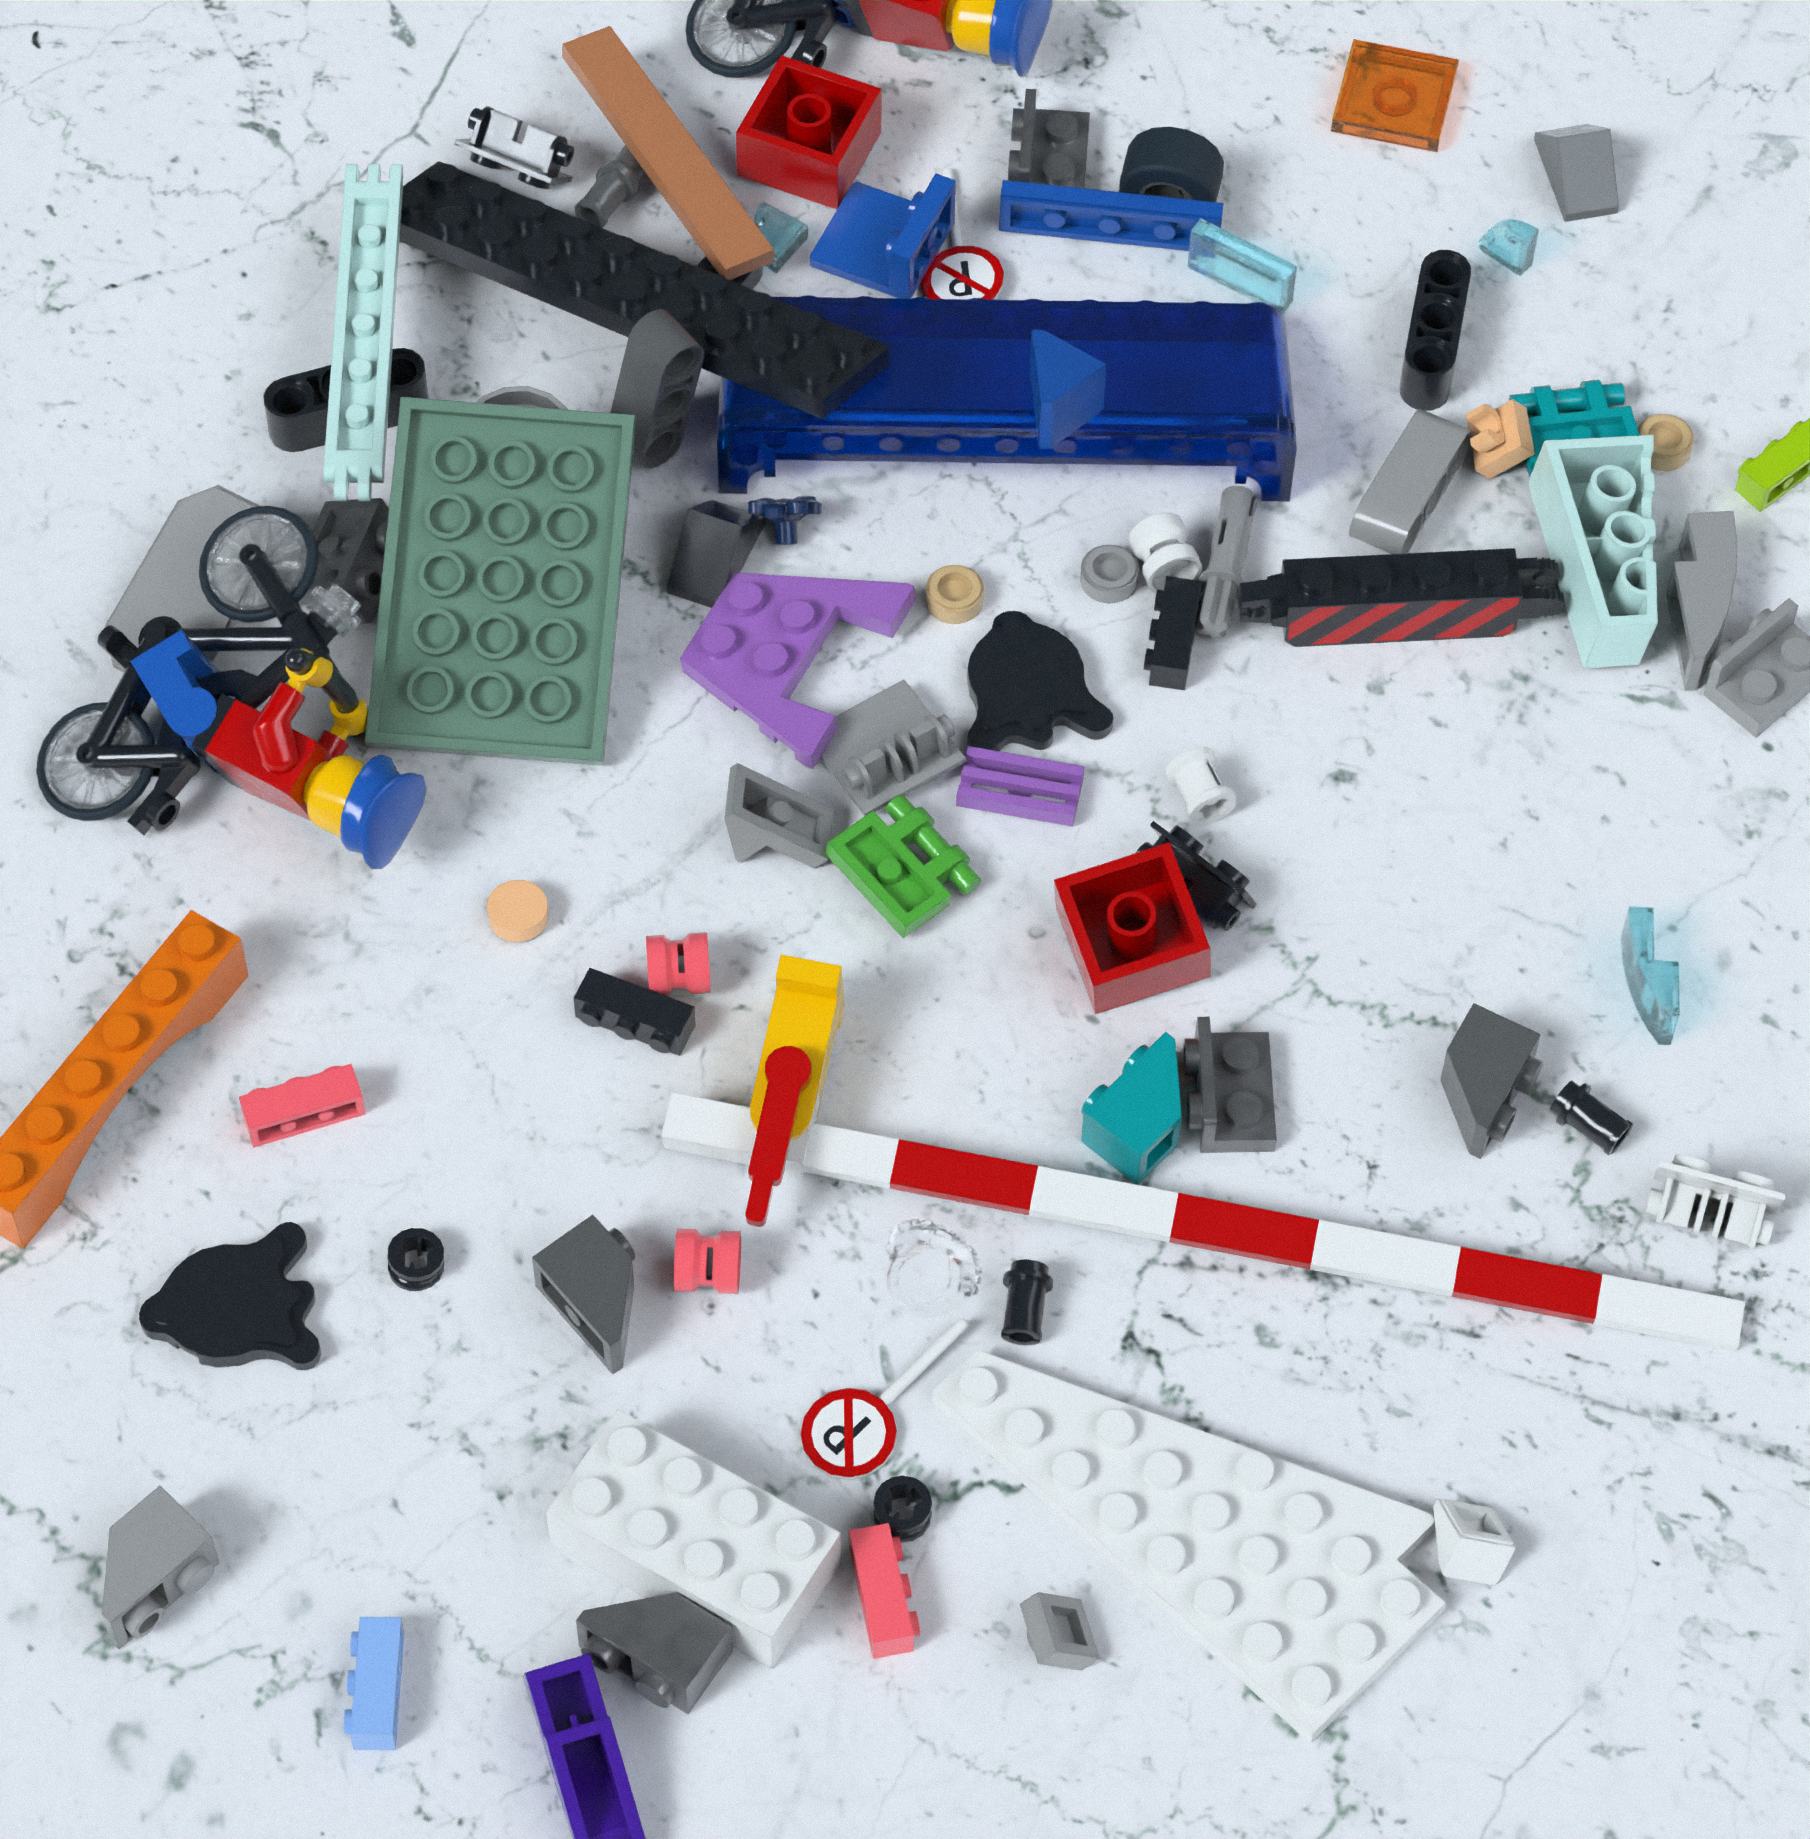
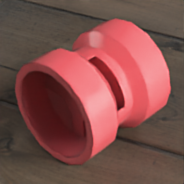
M707 932L688 933L683 940H669L665 935L646 936L649 990L668 996L673 989H687L691 994L711 993ZM678 956H684L685 973H679Z
M677 1228L674 1253V1291L695 1292L700 1286L714 1287L720 1294H738L741 1267V1231L721 1230L716 1236H702L697 1229ZM709 1247L714 1248L712 1275H708Z

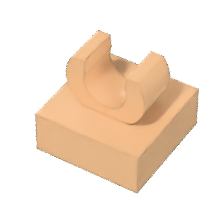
M1514 399L1496 409L1488 404H1483L1465 415L1466 420L1469 422L1468 429L1472 431L1470 444L1475 470L1484 477L1491 479L1535 454L1527 408Z

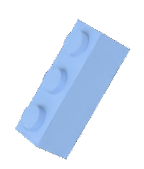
M360 1617L359 1632L352 1631L350 1654L351 1657H356V1669L348 1671L347 1694L353 1696L352 1709H345L344 1734L351 1735L354 1750H396L404 1647V1629L401 1617Z

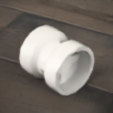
M1162 512L1145 518L1134 526L1129 534V544L1136 558L1144 562L1142 573L1148 587L1153 592H1157V589L1164 590L1166 576L1196 580L1202 572V563L1193 546L1186 544L1188 532L1180 516L1172 512Z

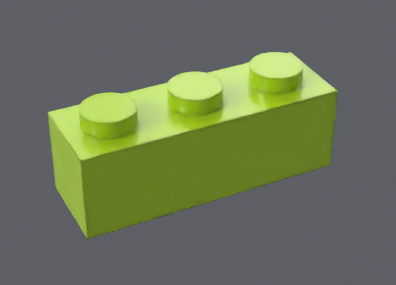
M1810 418L1805 422H1797L1786 436L1780 440L1774 439L1766 446L1763 453L1754 459L1752 457L1748 458L1739 467L1737 472L1739 477L1735 491L1758 511H1763L1810 476Z

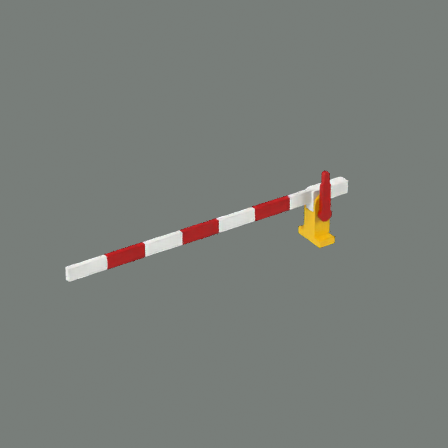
M780 955L775 977L777 988L750 1107L671 1092L661 1134L663 1148L749 1165L748 1174L752 1185L745 1217L746 1222L751 1226L762 1227L766 1224L774 1186L781 1184L784 1172L804 1175V1172L1735 1352L1739 1347L1745 1301L818 1124L816 1121L836 1030L840 1029L845 1007L842 966Z

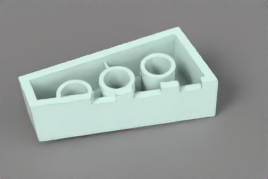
M1654 435L1546 440L1543 443L1527 483L1550 559H1555V562H1558L1560 578H1558L1557 582L1560 592H1563L1565 609L1583 668L1639 665L1658 624L1656 562L1653 561L1656 523L1655 519H1652V497L1655 492L1654 473H1651Z

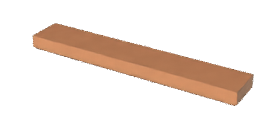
M608 26L563 43L562 58L718 274L731 280L773 263V247L612 27Z

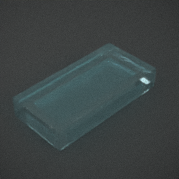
M1200 219L1191 230L1187 267L1278 313L1283 314L1293 302L1297 272L1296 265L1203 219Z

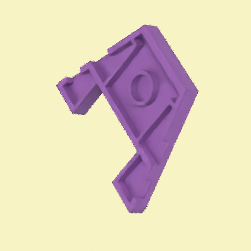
M734 572L725 589H723L680 657L682 670L735 712L739 709L759 724L760 732L774 743L779 740L794 751L797 761L805 767L814 769L837 731L835 715L790 700L791 695L838 620L893 638L916 601L914 585L898 582Z

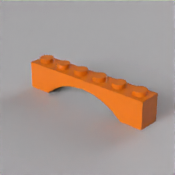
M190 910L0 1137V1236L22 1249L28 1245L63 1202L72 1179L91 1143L131 1086L171 1045L193 1029L213 1020L249 975L240 937Z

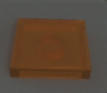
M1353 39L1332 118L1331 132L1438 152L1457 75L1459 59Z

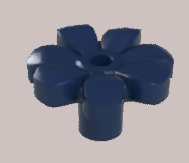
M808 495L798 496L794 499L782 498L774 500L772 498H760L748 502V514L762 515L769 519L770 522H774L776 545L797 544V521H800L809 514L822 513V503L816 501V497Z

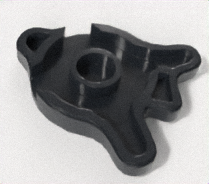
M1006 611L995 617L992 629L976 644L969 658L967 683L970 698L976 707L977 716L968 732L967 748L971 746L1000 751L1009 743H1018L1036 750H1044L1052 744L1053 728L1055 726H1066L1092 740L1106 737L1113 728V714L1110 709L1095 699L1089 692L1084 679V664L1074 644L1057 630L1034 622L1022 612Z
M285 1222L278 1225L257 1242L247 1245L222 1244L201 1249L190 1255L173 1270L160 1291L142 1304L139 1320L144 1334L151 1339L168 1342L176 1349L181 1347L184 1351L198 1357L199 1363L202 1365L217 1368L240 1366L254 1360L271 1359L281 1361L297 1370L313 1368L320 1360L321 1349L318 1338L305 1326V1320L316 1301L314 1287L308 1281H289L286 1278V1275L307 1249L304 1230L296 1223Z

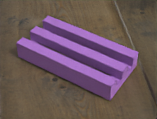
M968 746L966 752L967 762H965V766L963 765L961 783L956 794V806L1073 827L1084 779L1085 766ZM973 785L1006 789L1008 793L974 788ZM1032 794L1066 800V803L1064 804L1030 797L1032 796Z

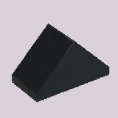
M715 500L688 508L667 584V593L712 608L734 572H741L765 525V517L757 514H748V511Z

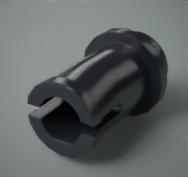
M1571 1080L1560 1091L1550 1107V1110L1558 1116L1556 1123L1564 1126L1566 1123L1570 1124L1610 1156L1628 1136L1633 1123L1625 1120L1591 1095L1590 1085L1584 1083L1579 1086Z
M1029 1259L1016 1260L1011 1263V1269L1004 1273L1003 1284L1008 1288L1001 1337L1010 1343L1035 1345L1042 1340L1041 1327L1045 1294L1053 1288V1279L1048 1275L1049 1268L1044 1263Z

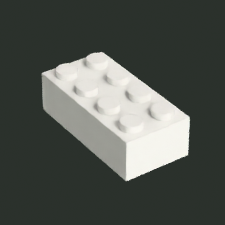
M616 1409L546 1510L551 1545L645 1598L677 1592L732 1627V1647L770 1669L774 1668L841 1565V1532L619 1409Z

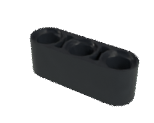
M1452 250L1431 252L1424 258L1421 264L1399 386L1400 396L1403 401L1415 409L1420 408L1425 411H1431L1440 408L1447 402L1450 395L1471 277V265L1467 258L1459 252Z
M392 349L387 428L398 426L401 397L429 399L424 361L418 353L410 349ZM331 365L273 381L266 388L263 397L269 436L273 444L279 449L288 452H300L325 445Z

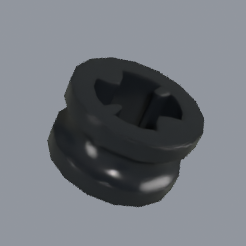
M410 1228L398 1233L392 1238L388 1246V1273L391 1280L399 1288L407 1291H422L431 1288L440 1280L444 1272V1247L441 1240L433 1232L423 1228ZM417 1250V1255L421 1256L423 1251L428 1252L427 1266L415 1269L414 1262H411L409 1268L405 1267V1253Z
M902 1475L891 1477L880 1485L875 1493L873 1502L875 1525L889 1523L892 1537L899 1536L901 1543L914 1541L921 1537L929 1528L932 1517V1499L924 1483L914 1477ZM905 1498L906 1506H909L912 1501L915 1502L913 1518L899 1520V1512H896L891 1517L889 1514L892 1512V1501Z

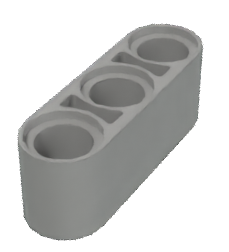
M1419 408L1410 419L1362 497L1353 516L1349 536L1390 554L1408 553L1459 470L1470 446L1472 431Z

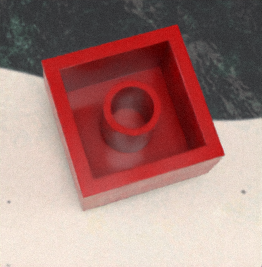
M781 55L736 131L737 176L838 209L881 134L882 89Z
M1170 842L1054 879L1056 910L1095 1015L1211 977V948Z

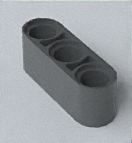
M664 309L649 312L632 328L628 337L610 412L635 415L636 431L633 455L646 468H655L666 463L680 448L704 360L703 348Z

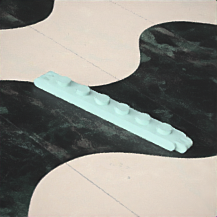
M346 164L324 455V482L334 483L335 501L347 502L349 483H358V501L370 502L372 483H384L403 194V164L390 165L389 181H381L380 164H368L367 181H359L360 171L358 164Z

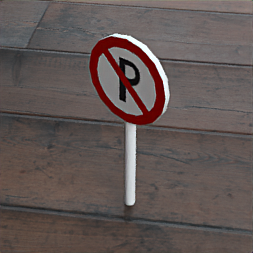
M944 168L942 176L953 179V172L950 168ZM955 194V224L950 231L953 248L944 250L936 255L922 279V289L927 301L937 310L952 315H968L984 310L996 301L1004 286V271L999 259L988 250L976 246L963 245Z
M957 1320L879 1397L866 1390L845 1388L831 1391L816 1400L804 1416L800 1434L804 1453L813 1466L830 1477L846 1480L869 1476L883 1467L894 1451L897 1438L894 1416L888 1406L968 1328L967 1320Z

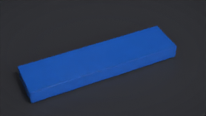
M1003 180L1000 195L999 231L1218 254L1224 203Z

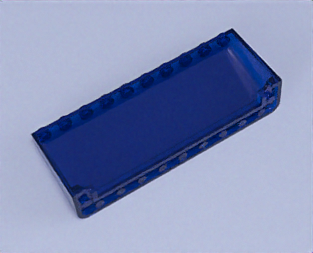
M810 295L801 297H772L889 345L890 365L825 419L813 416L720 376L717 424L719 494H747L749 478L761 470H764V477H776V460L1234 466L1235 484H1246L1247 477L1252 478L1261 488V501L1290 502L1297 444L1286 320L1284 314L1278 308L1264 302L1210 303L1197 301L1182 303L1153 302L1149 300L1113 302L1091 299L1082 301H1043L1040 299L986 300L983 298L929 299L926 297L903 299L872 298L868 296L833 298ZM1032 330H1045L1106 364L1104 409L1051 449H1039L1030 383Z

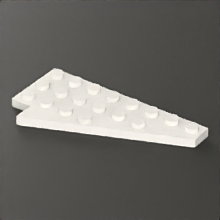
M976 1350L932 1390V1402L1310 1744L1444 1611L1446 1602L1402 1564L1435 1530V1519L1431 1513L980 1350Z

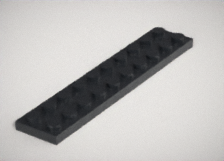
M438 161L403 186L400 242L626 337H629L635 324L649 312L657 309L667 310L703 348L704 360L702 369L818 418L825 419L890 365V346L867 337L861 332L850 330L818 317L812 312L801 310L774 299L766 293L752 290L728 280L722 275L711 273L684 262L673 255L662 253L635 242L629 237L618 235L591 224L585 219L577 218L552 208L539 200L530 199L501 187L495 182L486 181L469 174L451 164Z

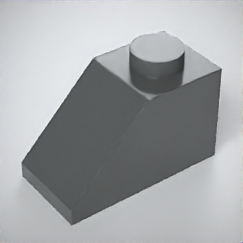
M592 1214L532 1257L535 1286L612 1374H615L623 1368L634 1293L632 1261L635 1259V1253L628 1240L619 1230L612 1228L608 1231Z

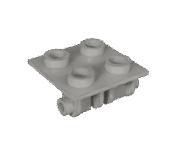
M905 680L835 716L837 731L820 757L864 816L871 811L876 812L887 806L896 796L900 794L905 796L967 762L965 756L950 738L955 735V729L950 719L945 714L937 718L932 715Z

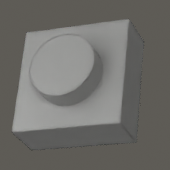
M1037 1592L1020 1603L1027 1627L1028 1643L1035 1653L1038 1664L1083 1670L1100 1659L1081 1599Z

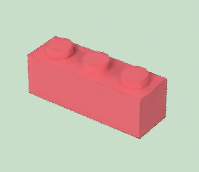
M352 1064L331 1066L318 1074L307 1077H294L284 1084L267 1089L257 1088L246 1095L239 1096L243 1118L253 1148L366 1115L362 1093Z
M889 1523L849 1530V1551L873 1659L913 1652L914 1636L920 1635V1627L916 1611L909 1612L906 1602L907 1598H912L908 1574H900L898 1561H903V1551L899 1536L892 1537Z

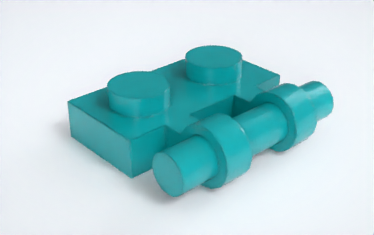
M1598 379L1582 381L1580 387L1552 390L1550 385L1531 387L1530 393L1509 396V401L1514 399L1527 408L1528 416H1533L1528 417L1535 454L1525 459L1529 477L1546 440L1639 436L1631 406L1608 408L1609 406L1624 405L1625 391L1622 383L1602 385ZM1582 410V411H1579V412H1570V413H1561V414L1558 413V412H1564V411Z

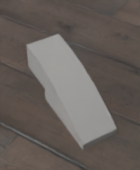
M1734 511L1688 513L1679 546L1682 561L1674 562L1666 599L1685 691L1697 690L1708 670L1707 663L1716 651L1721 639L1730 607L1737 573L1738 541Z

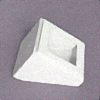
M1437 1499L1433 1509L1438 1562L1442 1574L1449 1578L1488 1585L1496 1584L1500 1580L1516 1547L1493 1508L1447 1499Z

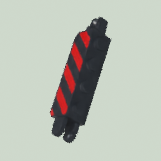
M1515 548L1284 559L1280 574L1268 576L1266 580L1240 583L1237 597L1240 622L1272 623V626L1283 627L1284 641L1294 647L1504 637L1516 630L1518 619L1540 618L1541 616L1545 618L1548 616L1553 617V615L1563 611L1565 607L1563 592H1560V589H1555V587H1548L1550 584L1554 585V582L1560 578L1558 562L1556 563L1555 559H1545L1544 557L1541 559H1537V557L1517 558Z

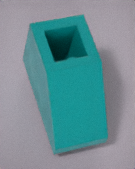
M1167 1032L1150 1047L1145 1044L1138 1047L1126 1061L1122 1069V1075L1109 1087L1105 1084L1098 1086L1086 1099L1081 1109L1083 1114L1081 1142L1136 1185H1139L1178 1146L1182 1114L1175 1038Z

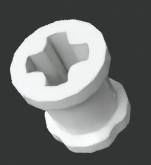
M1195 747L1180 753L1169 762L1164 772L1169 783L1178 786L1188 805L1186 807V816L1190 824L1194 826H1206L1219 821L1230 814L1237 805V797L1233 789L1224 787L1214 767L1216 766L1217 759L1212 749L1208 747Z

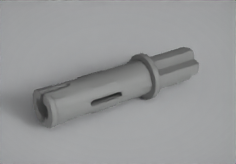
M1230 486L1222 492L1220 511L1214 530L1208 567L1199 577V581H1202L1201 592L1203 594L1196 628L1201 635H1210L1214 639H1220L1226 635V630L1230 627L1235 599L1238 597L1239 585L1244 583L1241 573L1247 554L1253 516L1258 504L1257 497H1252L1253 492L1244 486Z

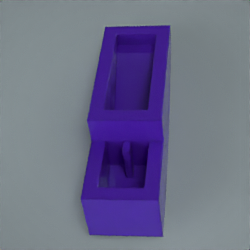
M590 1653L525 1672L523 1679L572 1838L646 1839L611 1718L607 1715Z

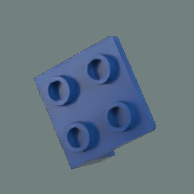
M935 173L925 192L918 191L912 201L860 182H854L811 252L810 266L910 302L955 224L956 180Z

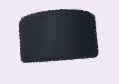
M1170 126L1150 128L1137 134L1128 145L1120 177L1119 192L1217 202L1223 176L1224 160L1218 148L1208 139L1197 133Z

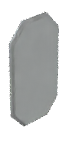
M220 485L178 500L105 627L109 625L116 627L137 648L139 647L138 637L141 629L148 621L155 617H172L183 628H232L236 620H232L219 613L207 601L201 589L199 579L200 557L206 542L219 525L239 511L260 505ZM259 518L244 522L228 533L215 551L211 567L213 586L218 595L235 608L243 609L257 586L239 559L241 549L248 544H256L270 560H272L277 551L270 518ZM256 554L251 555L249 560H252ZM202 652L211 662H213L218 653ZM111 657L113 667L122 672H125V670L122 667H120L116 663V661Z

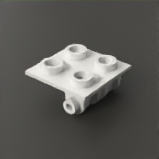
M1675 1154L1671 1163L1660 1160L1653 1179L1665 1182L1664 1190L1660 1191L1651 1188L1645 1209L1646 1213L1657 1215L1655 1222L1687 1229L1695 1196L1700 1195L1701 1199L1692 1232L1699 1233L1708 1198L1720 1201L1711 1237H1718L1726 1205L1729 1203L1732 1204L1723 1239L1747 1245L1750 1248H1754L1756 1243L1769 1245L1774 1221L1763 1219L1765 1210L1776 1212L1786 1196L1784 1193L1772 1190L1774 1185L1772 1179L1743 1171H1737L1736 1177L1733 1180L1710 1174L1711 1163L1685 1155Z

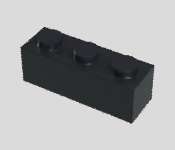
M1166 576L1164 590L1157 589L1154 611H1159L1160 615L1159 619L1151 620L1149 640L1155 641L1154 649H1146L1143 669L1150 671V686L1185 691L1200 605L1202 581Z
M593 968L588 969L574 996L575 1017L579 1018L584 1024L591 1027L600 1026L614 1031L615 1034L626 1040L635 1039L649 1044L651 1048L661 1053L670 1052L680 1056L696 1026L695 1006Z

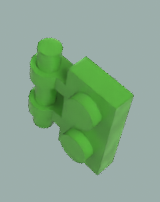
M900 794L893 798L885 808V811L895 821L894 824L888 827L874 811H871L827 842L825 854L904 939L949 906L951 894L941 884L942 882L951 881L963 895H967L980 884L981 878L968 865L970 857L958 845L950 846L933 828L935 820L923 807L915 808L904 795ZM916 843L929 857L930 861L924 865L906 846L907 844L912 845Z

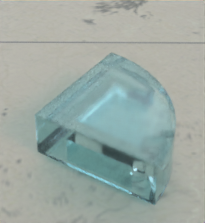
M762 201L754 215V223L774 249L773 263L766 266L777 273L808 239V225Z
M1501 220L1480 238L1477 248L1515 274L1521 276L1532 266L1539 229L1520 220Z

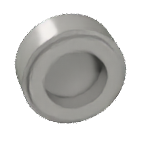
M1101 545L1093 548L1085 555L1081 563L1080 582L1084 592L1090 598L1102 603L1110 604L1126 600L1135 592L1138 585L1139 565L1137 559L1129 550L1121 546Z

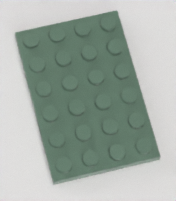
M411 397L400 398L365 743L368 747L604 765L636 431L635 415Z

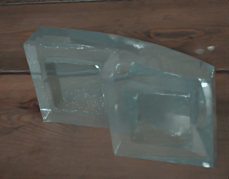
M1629 906L1621 935L1622 960L1629 991L1641 1019L1658 1045H1671L1680 1015L1679 962L1654 960V908Z

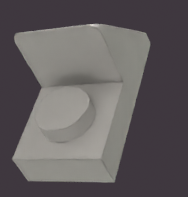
M739 763L730 767L724 819L736 861L743 862L765 846L814 869L829 860L825 852L827 842L831 840L833 808Z

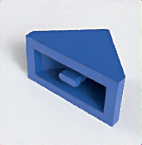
M1032 330L1030 383L1039 449H1051L1104 410L1106 364L1045 330Z

